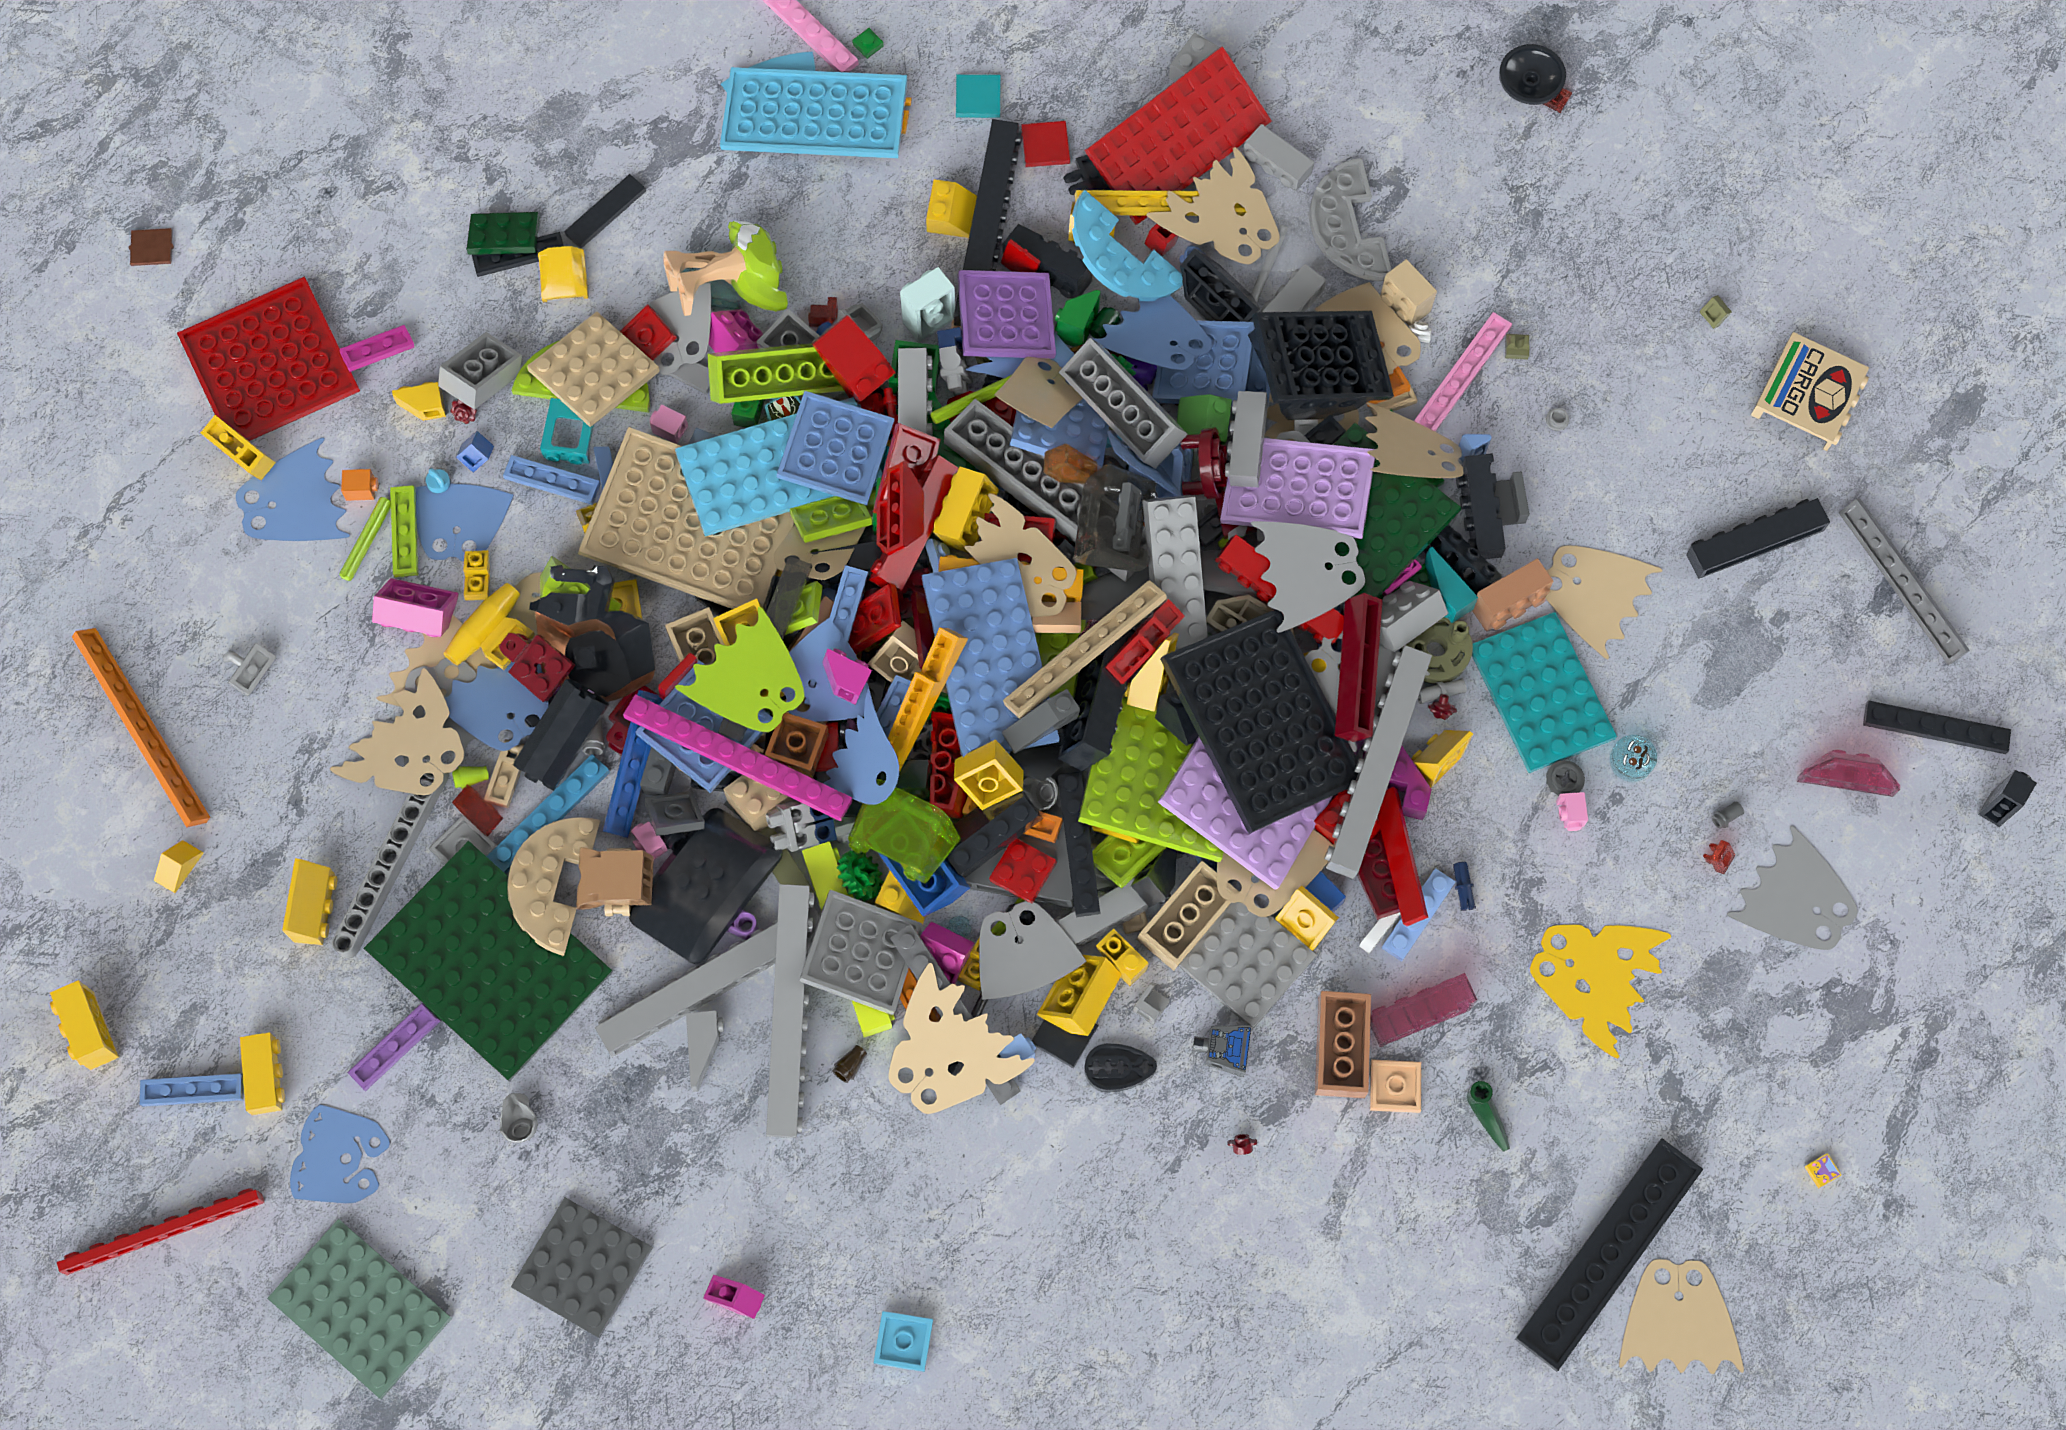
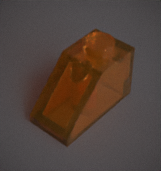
M1063 444L1044 453L1043 473L1058 482L1093 485L1097 481V462L1070 445Z

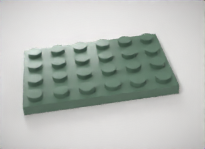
M339 1219L267 1298L379 1399H382L452 1319Z

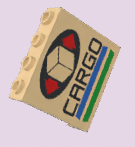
M1793 332L1751 416L1760 419L1763 412H1766L1827 441L1823 450L1828 451L1832 444L1837 445L1842 435L1839 429L1841 425L1845 427L1851 417L1848 411L1850 407L1854 408L1860 398L1857 392L1859 388L1863 390L1869 380V377L1866 376L1869 367Z

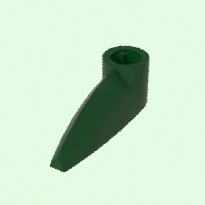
M1485 1081L1475 1082L1467 1092V1101L1487 1133L1499 1148L1505 1152L1510 1149L1502 1120L1491 1098L1493 1095L1492 1087ZM1477 1090L1484 1093L1483 1099L1475 1096Z

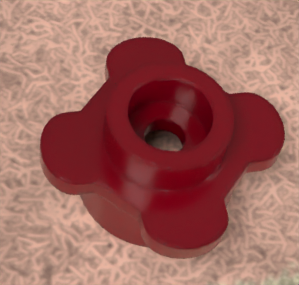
M1238 1134L1234 1137V1140L1227 1141V1145L1233 1146V1152L1237 1155H1246L1253 1152V1145L1258 1143L1257 1139H1251L1248 1134Z

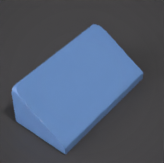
M1462 435L1459 443L1462 456L1459 458L1463 463L1465 456L1486 454L1492 438L1491 435Z
M594 447L593 450L603 489L613 466L612 455L609 447Z

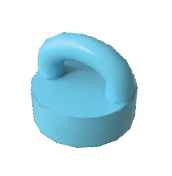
M430 468L426 476V484L431 492L442 493L449 488L450 478L444 470Z

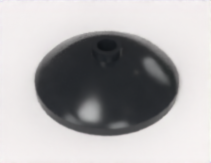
M1526 44L1512 49L1505 55L1499 68V80L1505 92L1516 101L1529 105H1539L1553 100L1560 94L1566 81V69L1561 58L1549 48L1536 44Z

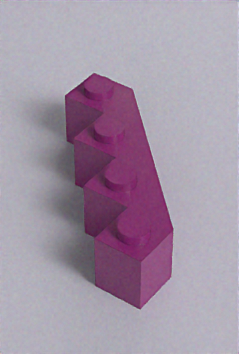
M1401 745L1387 788L1395 787L1398 791L1404 792L1401 804L1404 816L1423 820L1427 813L1432 789Z

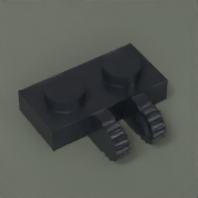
M1088 155L1077 157L1075 163L1078 170L1069 172L1063 177L1066 184L1076 182L1080 178L1083 180L1069 187L1070 195H1075L1076 190H1111Z

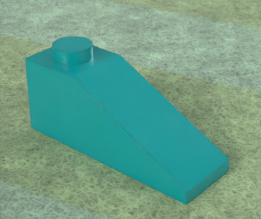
M1431 547L1424 560L1432 588L1440 590L1448 612L1444 617L1448 618L1451 623H1454L1474 609L1478 597L1437 551Z

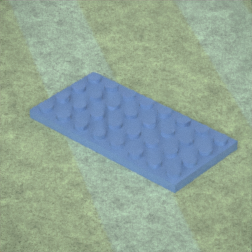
M1017 558L922 575L935 637L939 627L950 628L968 638L945 683L961 755L964 757L967 753L995 739L1007 752L1012 751L1002 732L1020 719L1004 705L1003 700L1043 668ZM1048 696V697H1047L1045 700H1043L1039 705H1041V704H1042L1043 702H1045L1046 700L1050 699V697ZM1058 731L1050 733L1026 748L1059 742Z

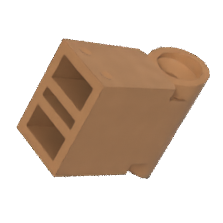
M580 847L579 870L581 878L577 887L576 908L586 910L602 905H651L654 856L644 850L599 852Z

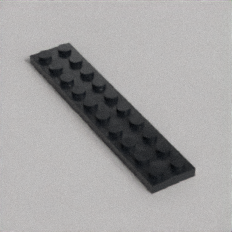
M1661 1138L1515 1340L1553 1370L1559 1371L1701 1174L1703 1168Z

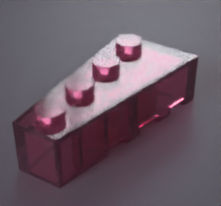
M1463 973L1454 978L1447 979L1432 988H1425L1412 997L1400 998L1392 1006L1386 1008L1384 1005L1374 1009L1370 1017V1027L1379 1047H1383L1469 1012L1476 1003L1477 997L1466 974Z

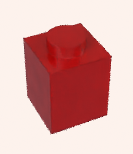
M1155 224L1150 229L1144 244L1163 257L1175 246L1179 236Z

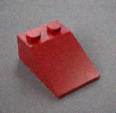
M845 315L812 343L848 397H853L856 401H863L895 374V371L884 355L849 315Z

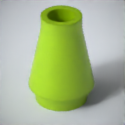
M458 766L452 772L455 788L461 787V789H465L482 781L489 780L487 766Z

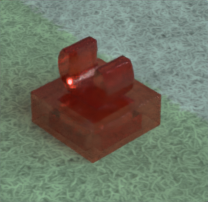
M1723 840L1718 845L1710 843L1709 847L1714 853L1712 855L1704 854L1703 857L1707 863L1713 865L1716 872L1725 874L1735 857L1733 848L1729 842Z

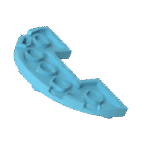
M1086 190L1079 195L1072 213V217H1074L1073 238L1076 247L1079 246L1084 256L1082 259L1084 264L1103 285L1123 297L1131 296L1139 298V301H1155L1158 298L1168 297L1183 285L1182 273L1155 250L1149 253L1143 263L1109 235L1119 219Z

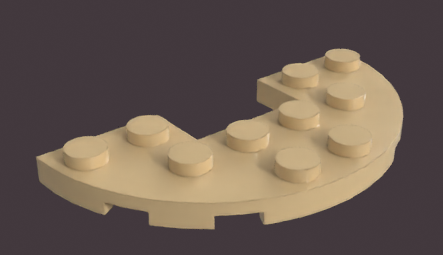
M568 818L542 827L521 845L510 867L507 886L508 900L517 923L523 931H526L535 939L538 945L562 956L565 954L577 908L553 902L564 861L579 865L580 847L593 850L600 824L598 819Z

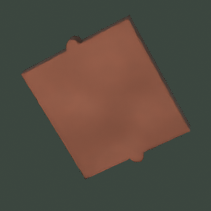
M172 229L131 230V245L128 246L130 250V265L171 264V254L174 248L172 244Z

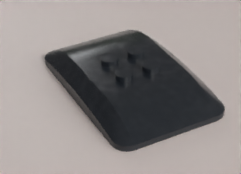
M712 808L703 815L704 829L689 831L686 838L682 839L654 875L651 905H634L629 916V920L634 927L693 964L701 963L708 957L783 856L782 849L775 850V844L771 842V839L756 830L754 831L750 826L720 808Z

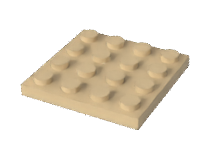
M598 312L591 315L527 366L528 371L589 427L593 426L660 372L658 365Z

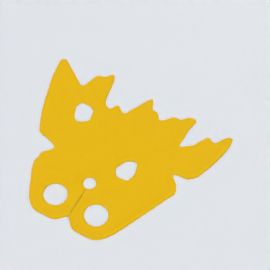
M1582 925L1551 926L1545 931L1541 940V945L1545 952L1535 955L1530 966V972L1538 985L1569 1019L1584 1018L1582 1024L1583 1033L1594 1044L1610 1056L1618 1059L1619 1054L1613 1046L1617 1043V1040L1609 1031L1607 1022L1621 1027L1628 1033L1632 1032L1631 1016L1627 1007L1633 1006L1635 1002L1642 1003L1644 999L1629 984V981L1635 978L1631 971L1641 969L1661 974L1660 961L1650 954L1649 950L1670 939L1671 935L1655 929L1610 925L1604 926L1601 932L1593 937L1590 930ZM1560 934L1565 937L1567 943L1563 949H1555L1551 945V938L1554 935ZM1620 948L1631 949L1633 955L1630 960L1626 961L1619 958L1617 950ZM1567 959L1574 961L1572 967L1566 966L1565 962ZM1549 961L1555 966L1554 974L1548 977L1542 975L1539 970L1541 963ZM1584 979L1590 986V993L1580 992L1575 988L1577 980Z

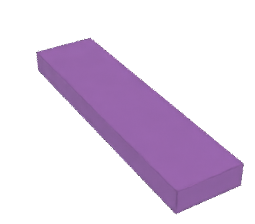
M421 1003L347 1073L366 1092L428 1034L440 1020Z

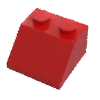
M1348 790L1339 793L1314 820L1316 823L1314 830L1333 845L1336 838L1332 837L1337 823L1341 824L1343 816L1340 815L1341 808L1344 802H1349L1351 796L1347 793ZM1377 819L1369 842L1381 830Z

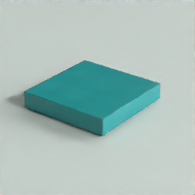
M956 74V118H1000L1001 75Z

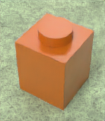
M371 469L342 470L341 492L346 501L375 499V491H378L379 484L378 478L374 477Z

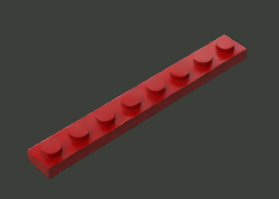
M248 1188L238 1192V1196L228 1199V1197L217 1199L213 1202L212 1206L206 1208L199 1206L190 1209L187 1215L168 1217L160 1225L154 1226L150 1224L139 1228L138 1233L118 1235L114 1238L113 1242L108 1244L97 1243L91 1245L86 1252H72L65 1255L64 1260L56 1262L60 1273L69 1275L261 1205L265 1203L263 1195L256 1189Z

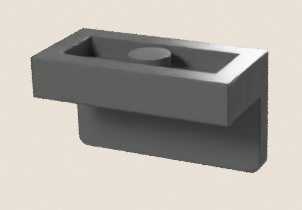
M1522 471L1513 472L1510 480H1501L1495 483L1496 490L1494 496L1499 497L1500 513L1497 515V518H1502L1503 526L1524 524L1530 515Z

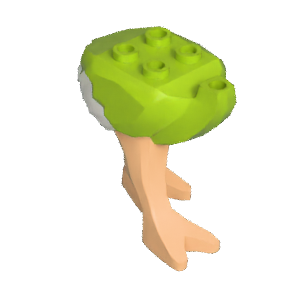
M745 221L729 222V240L733 244L730 252L682 253L679 251H664L663 262L670 291H677L678 288L684 316L691 315L693 299L698 287L706 282L721 279L730 283L737 294L752 305L775 312L787 309L788 300L786 292L778 290L779 274L782 273L783 268L781 260H777L776 243L771 241L769 232L759 224ZM685 268H701L696 271L682 272Z

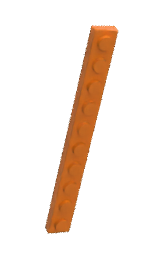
M97 629L75 631L72 635L74 642L186 828L207 823L211 817Z

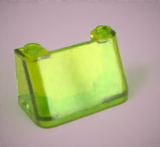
M876 779L879 786L885 783L880 779ZM895 787L891 795L879 804L869 805L862 803L849 833L848 840L850 843L848 845L857 853H867L869 849H872L900 863L904 869V875L910 880L915 881L917 879L926 884L961 838L944 811Z

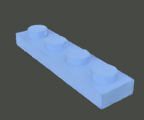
M1435 868L1422 887L1429 918L1410 926H1405L1401 918L1383 944L1382 949L1402 962L1456 881Z

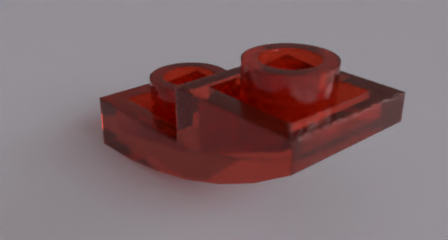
M468 784L452 801L454 806L486 836H489L503 819L492 804L486 802Z

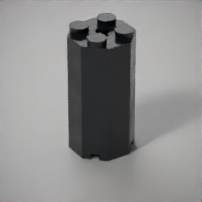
M570 678L565 679L514 760L513 766L522 772H526L524 776L534 783H537L539 780L545 787L555 791L610 704L594 692L593 694L588 691L589 688Z

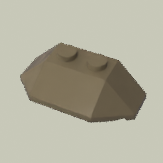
M1251 595L1217 600L1206 618V623L1214 631L1220 633L1273 611V609Z

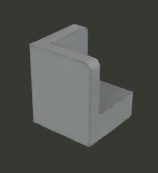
M1150 983L1134 1005L1133 1012L1154 1025L1169 1004V999L1154 990L1155 985Z

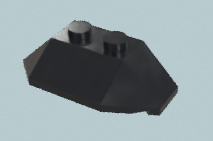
M1194 248L1180 265L1184 297L1208 321L1250 322L1252 316L1260 310L1251 293L1220 264L1198 249Z

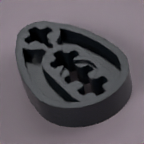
M1111 1043L1101 1044L1093 1048L1087 1055L1084 1066L1085 1077L1089 1084L1096 1090L1106 1093L1120 1092L1139 1086L1153 1077L1157 1069L1155 1059L1145 1052L1131 1046ZM1143 1061H1147L1148 1065L1152 1066L1148 1073H1143V1069L1138 1067L1142 1066ZM1094 1062H1097L1099 1067L1105 1066L1106 1062H1110L1111 1066H1117L1118 1062H1123V1066H1127L1128 1069H1124L1122 1074L1118 1073V1069H1112L1111 1074H1106L1104 1069H1100L1098 1074H1093V1070H1089L1088 1067H1092Z

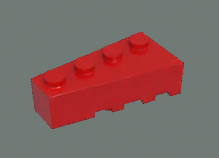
M931 711L933 731H931L932 775L930 776V807L940 816L962 819V811L968 794L954 780L955 759L962 755L953 715Z

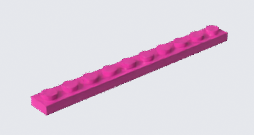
M636 694L623 714L625 719L839 821H842L852 803V797Z

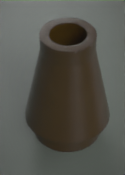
M855 1045L852 1050L834 1064L833 1074L845 1083L854 1080L867 1052L862 1047Z

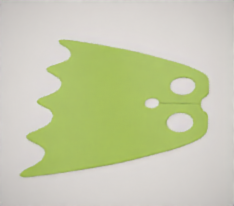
M758 607V622L756 625L750 627L736 624V642L730 646L715 644V662L711 665L694 664L695 682L688 686L676 685L675 688L690 699L724 718L756 731L770 732L781 723L782 716L786 711L794 710L804 700V688L784 642L765 611ZM785 687H791L795 691V698L790 702H784L780 698V692ZM767 689L768 696L762 697L760 691ZM763 708H769L773 712V719L768 723H762L758 719V712Z

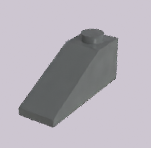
M1066 689L1046 700L1005 729L1002 735L1015 754L1077 719L1080 708Z

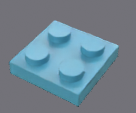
M882 1311L873 1363L925 1372L933 1319Z

